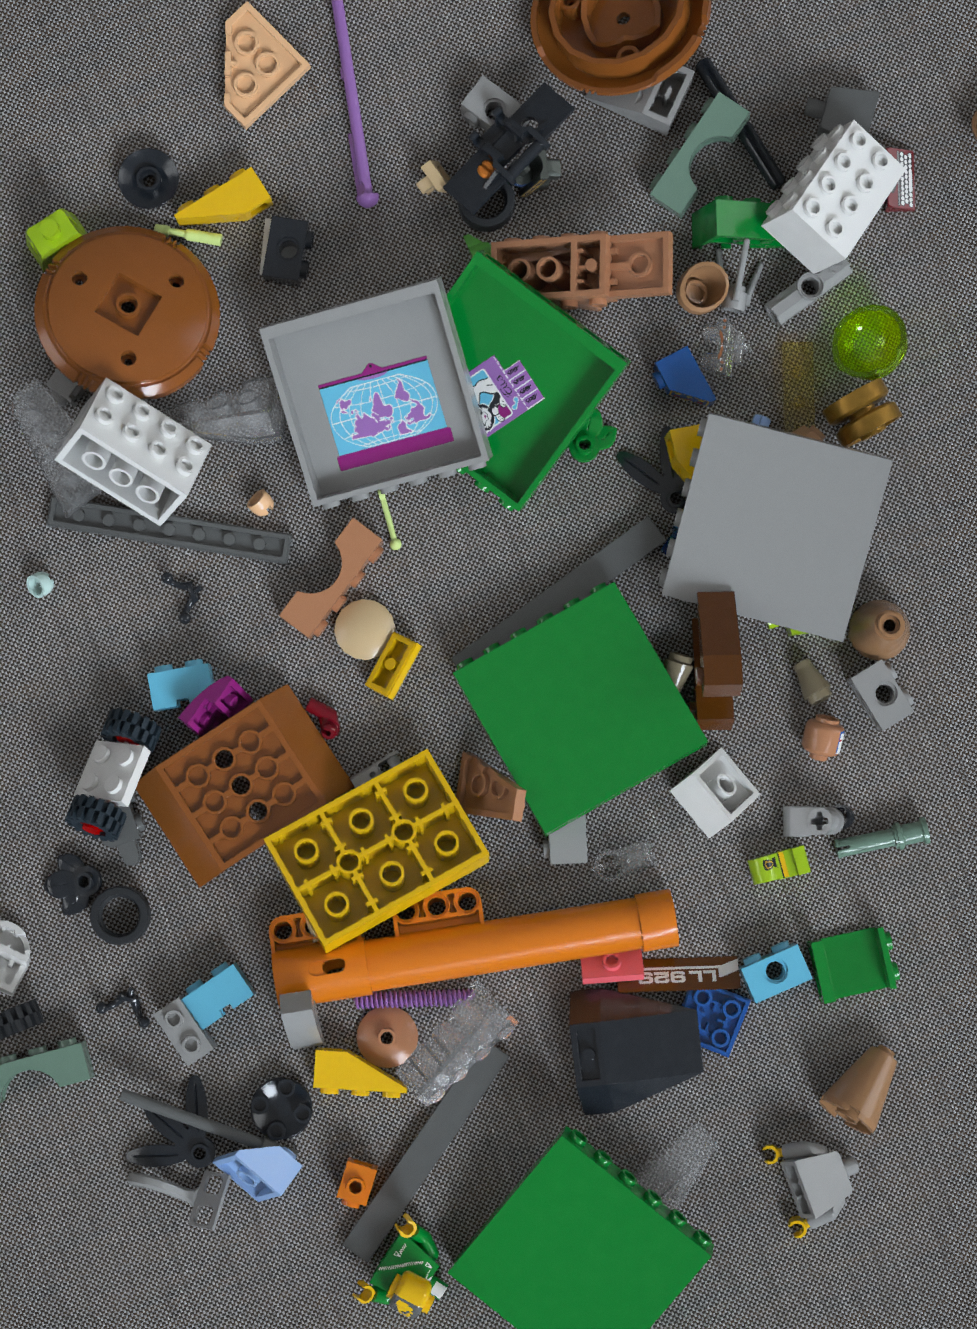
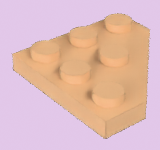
M248 1L225 21L224 107L245 130L311 69L310 64Z

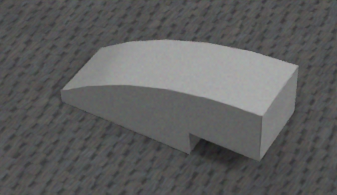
M311 990L279 995L281 1017L291 1047L295 1050L324 1045L315 1000L313 1001Z

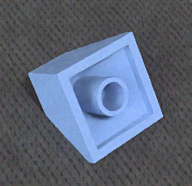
M281 1146L237 1150L215 1157L212 1161L225 1174L230 1175L231 1179L257 1202L282 1196L302 1168V1165L296 1160V1155L290 1149Z

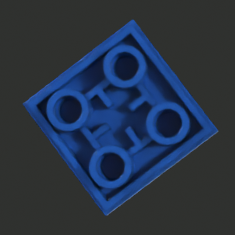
M726 989L687 990L681 1006L697 1009L701 1047L729 1058L751 1000Z

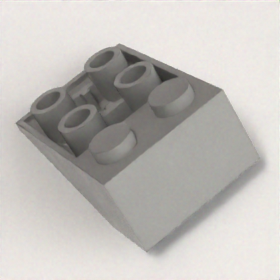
M682 66L670 77L650 88L616 96L597 95L596 92L591 94L589 91L585 99L667 136L692 83L695 71Z

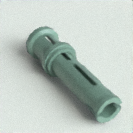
M919 817L918 821L907 824L893 823L891 829L834 839L835 848L848 846V848L836 850L838 859L893 846L896 849L902 850L905 849L906 845L924 842L925 845L930 844V834L925 817Z

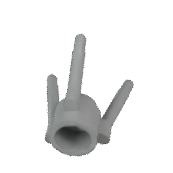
M749 238L744 239L735 285L729 284L727 296L721 304L722 310L744 313L745 307H750L751 297L764 265L763 263L758 264L745 293L746 287L742 286L750 244ZM718 248L716 250V263L724 269L722 250Z

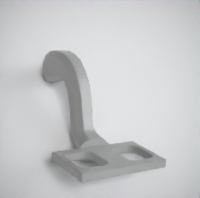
M205 1170L200 1187L193 1189L137 1172L129 1173L127 1182L134 1187L151 1189L189 1203L193 1209L188 1225L215 1231L231 1176ZM211 1176H218L223 1179L220 1191L216 1195L206 1193ZM202 1206L213 1208L212 1217L208 1225L197 1223L199 1210Z

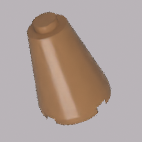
M878 1045V1047L870 1046L822 1095L819 1101L820 1105L833 1117L836 1118L838 1114L846 1120L844 1124L866 1135L873 1134L877 1128L896 1069L897 1061L893 1058L894 1052L883 1045Z

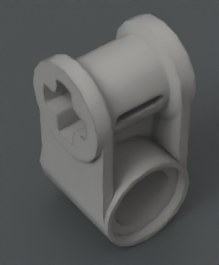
M783 806V837L833 835L840 832L844 826L843 814L834 807ZM823 818H828V824H823Z

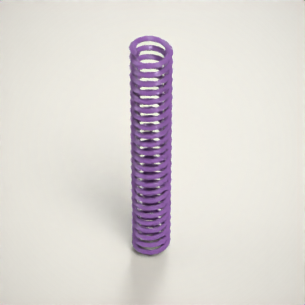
M453 988L452 993L448 989L446 995V990L443 989L441 996L440 989L437 990V995L435 989L432 990V995L430 989L427 991V995L425 989L422 991V994L419 989L417 994L416 990H413L412 993L410 990H408V993L404 990L402 995V992L399 990L397 996V992L394 990L392 998V992L389 990L387 999V992L384 990L383 999L381 991L378 992V998L377 992L374 991L373 998L372 995H368V997H355L353 1001H355L357 1009L360 1006L364 1009L365 1005L367 1009L370 1008V1005L372 1009L375 1006L377 1009L380 1006L382 1009L385 1006L387 1009L390 1006L392 1009L394 1006L396 1008L399 1006L403 1008L404 1005L407 1008L409 1005L413 1008L414 1004L418 1008L419 1003L421 1007L424 1006V1003L426 1007L429 1006V1003L431 1007L434 1004L436 1007L439 1004L441 1007L444 1004L446 1007L449 1004L451 1007L453 1004L456 1007L458 1004L462 1007L463 1003L467 1006L468 1002L470 1006L473 1005L476 992L474 988L471 991L469 988L466 991L464 988L462 991L458 988L457 992Z

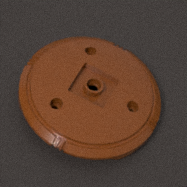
M533 0L530 16L531 34L543 63L561 82L579 91L585 89L586 93L590 91L591 94H594L596 92L597 95L601 96L625 95L650 88L662 82L678 71L690 59L702 41L701 36L705 35L703 31L707 30L705 25H708L710 20L711 0ZM630 17L626 24H618L621 18Z
M114 226L89 232L70 242L54 256L52 264H48V269H45V274H42L37 287L34 317L36 332L45 353L54 366L73 383L78 382V386L83 385V389L89 388V392L94 393L107 377L141 400L148 398L158 399L184 387L202 370L203 360H207L206 355H210L209 351L214 350L220 326V304L215 285L201 261L181 243L177 245L176 240L172 242L171 237L167 239L165 234L151 229L133 226ZM78 281L83 282L82 285H76ZM176 283L179 287H173L172 284ZM125 302H130L135 306V311L131 313L121 310V306ZM125 360H131L132 364L127 366L124 362Z

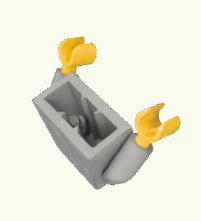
M809 1141L782 1144V1148H777L773 1144L765 1145L762 1150L772 1149L776 1153L774 1159L764 1160L765 1163L774 1164L780 1157L785 1159L780 1163L800 1216H793L789 1219L788 1227L794 1224H801L803 1226L801 1230L794 1232L793 1236L795 1238H802L805 1236L807 1228L815 1229L834 1221L845 1204V1198L852 1194L853 1188L848 1177L859 1172V1165L856 1159L851 1155L841 1159L837 1150L828 1151L824 1145Z

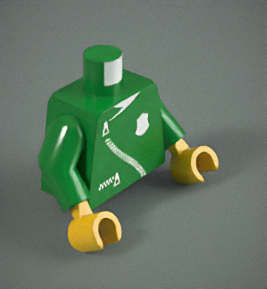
M405 1213L403 1215L407 1221L406 1225L400 1227L396 1223L394 1224L399 1233L370 1277L369 1283L373 1286H370L364 1280L357 1282L364 1290L361 1294L353 1293L352 1296L362 1304L371 1301L389 1305L390 1298L386 1297L391 1283L397 1273L402 1275L408 1270L431 1282L432 1290L430 1294L435 1296L437 1300H440L449 1284L434 1275L440 1266V1261L438 1260L439 1251L430 1232L415 1223L409 1214Z

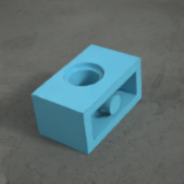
M788 940L772 946V953L762 957L760 953H756L743 959L744 965L739 967V972L754 1003L761 1002L813 979L798 944L792 943L789 945ZM776 961L781 965V974L777 978L771 979L766 974V967L769 963Z

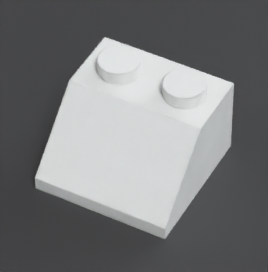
M722 747L670 790L678 803L682 805L708 838H711L730 824L761 795Z

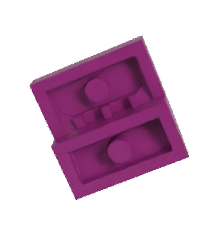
M227 675L203 690L192 700L178 718L200 738L251 705L253 699L232 677Z

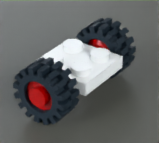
M121 708L111 709L101 731V736H103L105 741L96 740L65 817V822L69 826L74 827V830L82 831V834L86 836L91 835L94 839L100 838L102 841L109 840L114 842V840H118L127 816L125 812H122L121 808L114 807V805L128 807L148 757L153 754L162 732L161 727L157 726L155 721H149L150 718L142 717L137 712L131 713L128 709L124 711Z

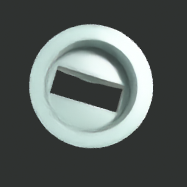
M41 571L27 578V588L34 597L42 598L52 591L54 580H50V574Z

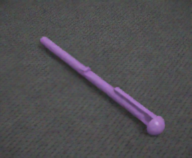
M331 0L341 61L340 74L341 79L344 81L352 133L348 134L357 190L356 201L364 208H371L377 204L379 194L372 191L343 0Z

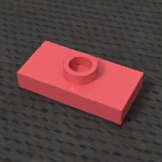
M641 949L580 959L583 985L644 980Z

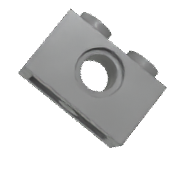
M482 76L462 101L461 113L463 114L462 118L469 125L475 128L480 126L487 131L494 124V120L486 116L487 111L499 106L509 118L522 104L485 76ZM529 121L525 122L523 126L526 127Z
M882 659L846 680L878 732L886 730L915 712L911 707L914 704L911 695L905 688L900 689L895 681L898 678L896 671L889 662L885 664ZM879 686L886 687L890 692L889 700L886 703H882L876 698V689Z
M181 995L153 1014V1016L185 1064L190 1066L218 1045L206 1028L203 1030L200 1028L182 1001V998L185 996Z

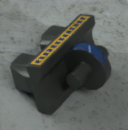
M543 150L515 179L516 183L514 185L521 187L519 197H528L536 190H545L549 187L550 180L559 179L561 177L560 160L547 158L546 151Z

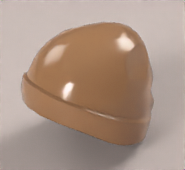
M698 262L691 265L677 282L676 297L678 303L685 311L695 315H702L715 310L727 296L729 289L728 275L720 265L714 262Z

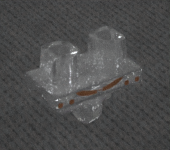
M719 318V323L704 325V341L706 343H717V353H703L701 368L708 372L717 373L723 378H732L733 363L742 364L743 354L751 353L752 345L744 343L743 332L735 333V323L729 322V318Z

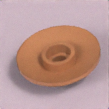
M381 1006L378 1009L374 1008L363 1017L357 1029V1045L361 1054L367 1061L378 1067L392 1068L405 1063L413 1055L417 1047L418 1030L414 1020L406 1011L395 1006L393 1009L391 1006L388 1009L386 1006L383 1009ZM384 1032H390L393 1036L392 1042L384 1043L381 1040V1035Z

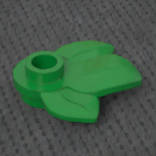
M596 409L569 445L571 456L581 463L594 460L599 451L610 448L613 445L617 435V428L609 425L603 426L601 413ZM585 443L588 444L590 448L584 450L581 449L579 445Z

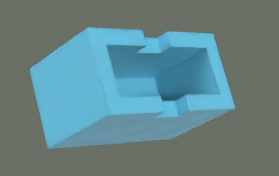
M196 659L184 662L185 667L173 669L172 664L154 667L155 672L147 674L153 710L158 712L181 708L180 701L189 700L191 703L203 690L214 683L211 665L209 663L203 664V659Z
M224 962L211 971L214 976L212 979L204 984L199 979L185 989L188 995L182 998V1001L202 1030L226 1014L223 1010L224 1007L230 1004L234 1009L256 994V991L236 962L231 966Z

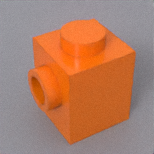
M348 1158L336 1196L342 1199L341 1203L343 1205L359 1209L360 1205H367L378 1166L355 1158Z

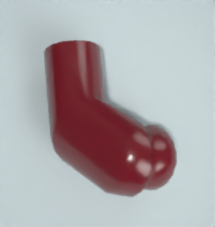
M312 697L305 711L319 718L320 733L324 739H334L340 731L337 711Z

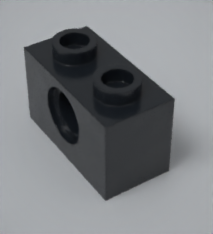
M272 216L262 272L264 282L300 287L301 280L307 279L309 261H305L307 249L312 250L314 242V232L310 231L308 221ZM287 246H293L297 249L296 255L292 258H284L281 252Z

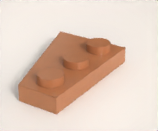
M463 751L456 798L465 813L522 822L526 790L475 754Z

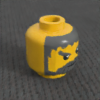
M409 1270L405 1271L402 1275L396 1274L386 1294V1297L390 1298L389 1306L411 1319L418 1317L421 1311L427 1314L435 1299V1296L430 1294L432 1290L431 1282Z

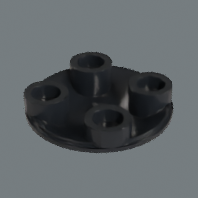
M286 1077L273 1078L264 1082L254 1093L250 1106L251 1117L257 1129L273 1140L289 1139L298 1135L307 1127L312 1117V1100L306 1088L296 1080Z

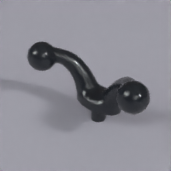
M165 572L161 576L163 583L186 590L190 594L183 612L179 616V621L182 624H188L191 621L189 612L194 604L200 600L198 592L203 590L201 584L195 586L192 581L180 582L173 580V575Z
M129 987L128 992L120 991L119 995L108 1004L99 1002L96 1005L97 1013L104 1014L125 1001L130 1002L139 1027L147 1028L150 1025V1019L143 1016L141 1012L140 997L134 994L135 988Z

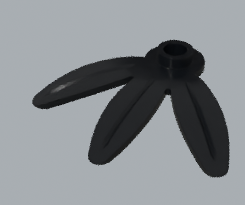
M665 426L662 429L660 438V461L664 476L648 462L631 453L619 451L616 458L623 469L634 480L649 490L661 494L660 502L667 512L676 514L678 508L684 509L687 497L681 496L685 482L671 467L664 437L672 428ZM672 493L680 494L681 502L679 504L671 502L670 496Z
M193 1075L189 1079L185 1109L188 1112L208 1118L207 1098L199 1076ZM143 1109L151 1124L164 1137L175 1143V1145L155 1144L133 1149L126 1153V1159L129 1162L146 1167H162L186 1160L191 1166L196 1168H204L212 1163L216 1150L213 1142L205 1137L206 1131L188 1125L189 1129H187L179 1121ZM198 1147L206 1151V1155L202 1158L194 1155V1150Z

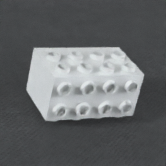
M855 120L844 126L838 124L828 135L823 133L813 142L811 147L814 150L810 156L807 155L798 164L796 169L799 172L782 187L781 192L783 195L769 206L766 211L768 217L761 225L813 274L848 257L906 170Z
M106 377L80 410L54 460L161 526L188 496L211 448V444Z

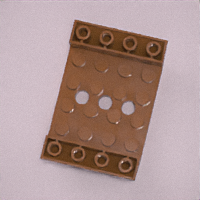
M286 684L252 703L154 767L139 779L136 790L199 888L224 873L226 869L265 845L264 838L337 799L355 786L290 686ZM223 750H227L233 755V762L227 768H221L216 763L217 754ZM239 776L246 777L250 782V788L245 794H238L233 789V782ZM256 802L263 803L267 808V814L262 820H254L250 815V807Z

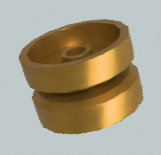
M882 378L861 386L822 411L829 425L836 426L847 420L850 421V423L839 429L836 434L841 446L850 447L860 441H866L885 430L886 426L902 416L896 402L889 401L875 407V404L883 400L889 392Z

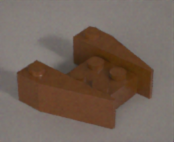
M697 592L698 618H692L693 701H689L688 708L701 730H732L734 722L733 696H740L743 687L742 657L735 592Z

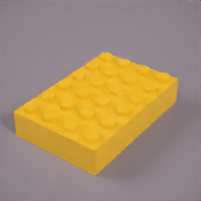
M428 749L264 838L267 850L325 953L334 950L489 862L488 850Z

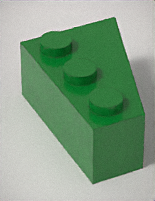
M727 195L715 197L714 201L692 213V249H702V246L707 243H721V249H731V244L743 245L745 238L750 239L749 249L785 248L761 226L768 217L766 214L767 209L776 200L764 203L761 202L760 198L754 197L745 198L742 201L733 200L732 196Z

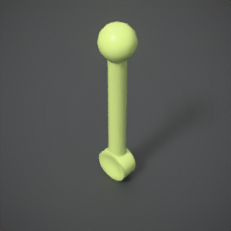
M377 490L391 537L390 547L393 550H398L401 548L402 543L397 539L385 494H381V491Z

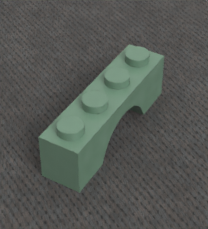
M721 92L717 94L715 99L709 97L701 110V113L704 115L698 124L693 122L689 126L683 137L686 139L680 150L675 148L666 162L669 165L663 175L658 173L649 186V189L652 190L650 193L651 199L680 219H682L698 195L697 187L690 176L691 164L696 154L711 143H733L750 119V112Z
M76 1037L58 1041L59 1047L47 1050L46 1045L29 1049V1055L17 1058L16 1053L0 1057V1103L5 1101L6 1092L12 1079L23 1071L36 1070L44 1072L52 1077L59 1087L93 1078L95 1074L86 1040L77 1042Z

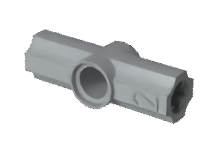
M845 259L815 274L811 271L803 274L798 281L764 305L767 315L773 323L780 327L853 273L850 263ZM805 283L811 284L815 289V294H805L801 285Z

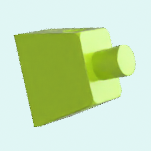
M63 208L58 209L25 232L26 245L43 271L46 268L48 269V264H52V259L62 248L87 234L76 215Z

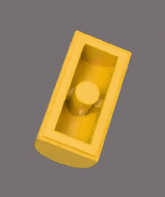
M393 631L365 686L394 700L422 646Z

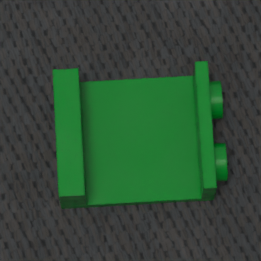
M875 926L807 941L821 1003L836 1002V999L884 988H897L896 980H900L899 970L896 962H891L889 950L893 949V944L889 931L884 932V927Z

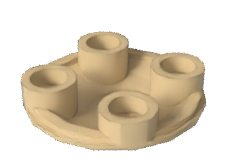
M361 599L351 602L341 610L335 622L334 632L338 645L346 654L355 659L368 661L382 654L396 628L393 617L385 606L374 600Z

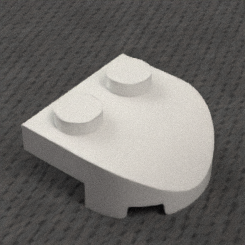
M0 920V992L12 997L29 966L30 945L25 932L18 925Z

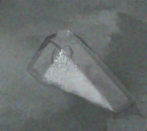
M697 1121L634 1172L633 1175L636 1177L637 1183L643 1188L655 1191L661 1197L662 1203L668 1208L678 1210L718 1147V1144L701 1123Z

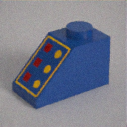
M688 346L655 362L653 367L655 372L651 375L659 390L664 388L667 395L706 407L715 403L716 397Z

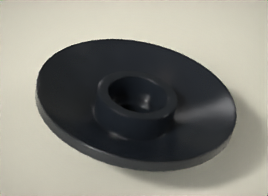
M151 148L140 149L131 153L123 161L118 172V185L125 199L132 205L143 209H154L165 205L175 195L179 184V174L173 160L164 152ZM148 177L155 178V183L152 186H146L145 180Z

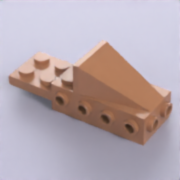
M591 231L590 234L585 235L564 233L561 234V237L538 235L533 236L532 239L506 238L504 241L491 242V256L564 310L579 308L590 311H602L603 307H607V303L618 302V299L672 295L673 233L670 231L611 236L606 231Z

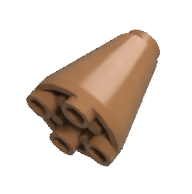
M873 600L861 605L853 613L849 623L848 638L853 647L862 656L871 660L882 659L885 661L897 656L905 648L910 637V624L906 614L896 604L886 600ZM884 622H891L890 631L884 629Z

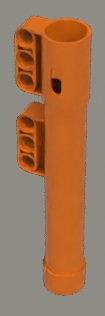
M462 887L437 891L410 906L415 910V914L411 919L403 920L399 918L398 914L392 916L395 935L365 940V937H362V934L328 953H325L319 941L313 943V940L318 938L307 932L308 926L303 913L279 916L269 926L272 970L279 1008V995L311 990L313 1001L315 1000V1004L373 995V991L639 949L646 952L679 946L677 920L670 889L634 894V898L484 921L481 897L475 889ZM463 898H473L476 901L475 907L471 910L462 909L459 903ZM435 902H441L446 908L442 914L433 915L429 912L430 905ZM283 926L292 928V933L288 938H277L278 929ZM344 968L341 972L328 974L331 970Z

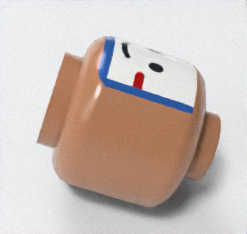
M816 714L815 718H811L806 722L801 745L806 751L810 752V758L818 761H827L828 757H834L839 754L845 729L839 724L840 720L838 718L825 714Z

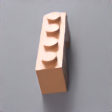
M355 518L351 519L335 540V544L341 554L342 567L334 584L318 593L297 591L279 615L284 621L310 640L314 635L319 637L329 624L326 621L327 617L332 611L337 613L347 601V598L344 596L351 586L356 588L366 575L363 569L369 561L374 564L384 551L381 548L383 539Z

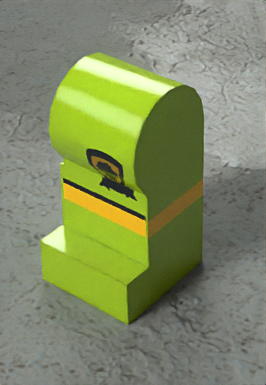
M804 845L794 846L747 861L754 885L811 872Z

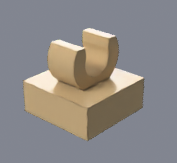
M429 160L421 167L426 177L416 184L422 194L427 193L429 195L435 190L447 193L443 186L451 179L439 161Z

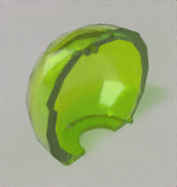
M867 305L856 308L843 317L834 330L832 359L839 370L857 380L873 381L883 378L897 368L907 352L909 342L905 323L897 312L886 306Z

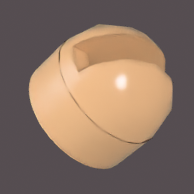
M261 489L249 499L247 507L257 516H266L269 514L266 509L273 510L274 501L264 489Z

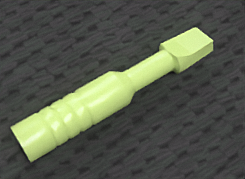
M155 224L154 231L163 233L166 237L169 235L183 237L187 241L221 246L222 234L194 229L181 230L161 224Z

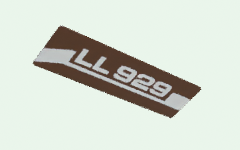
M737 956L643 959L644 980L618 982L619 993L739 989L741 987Z

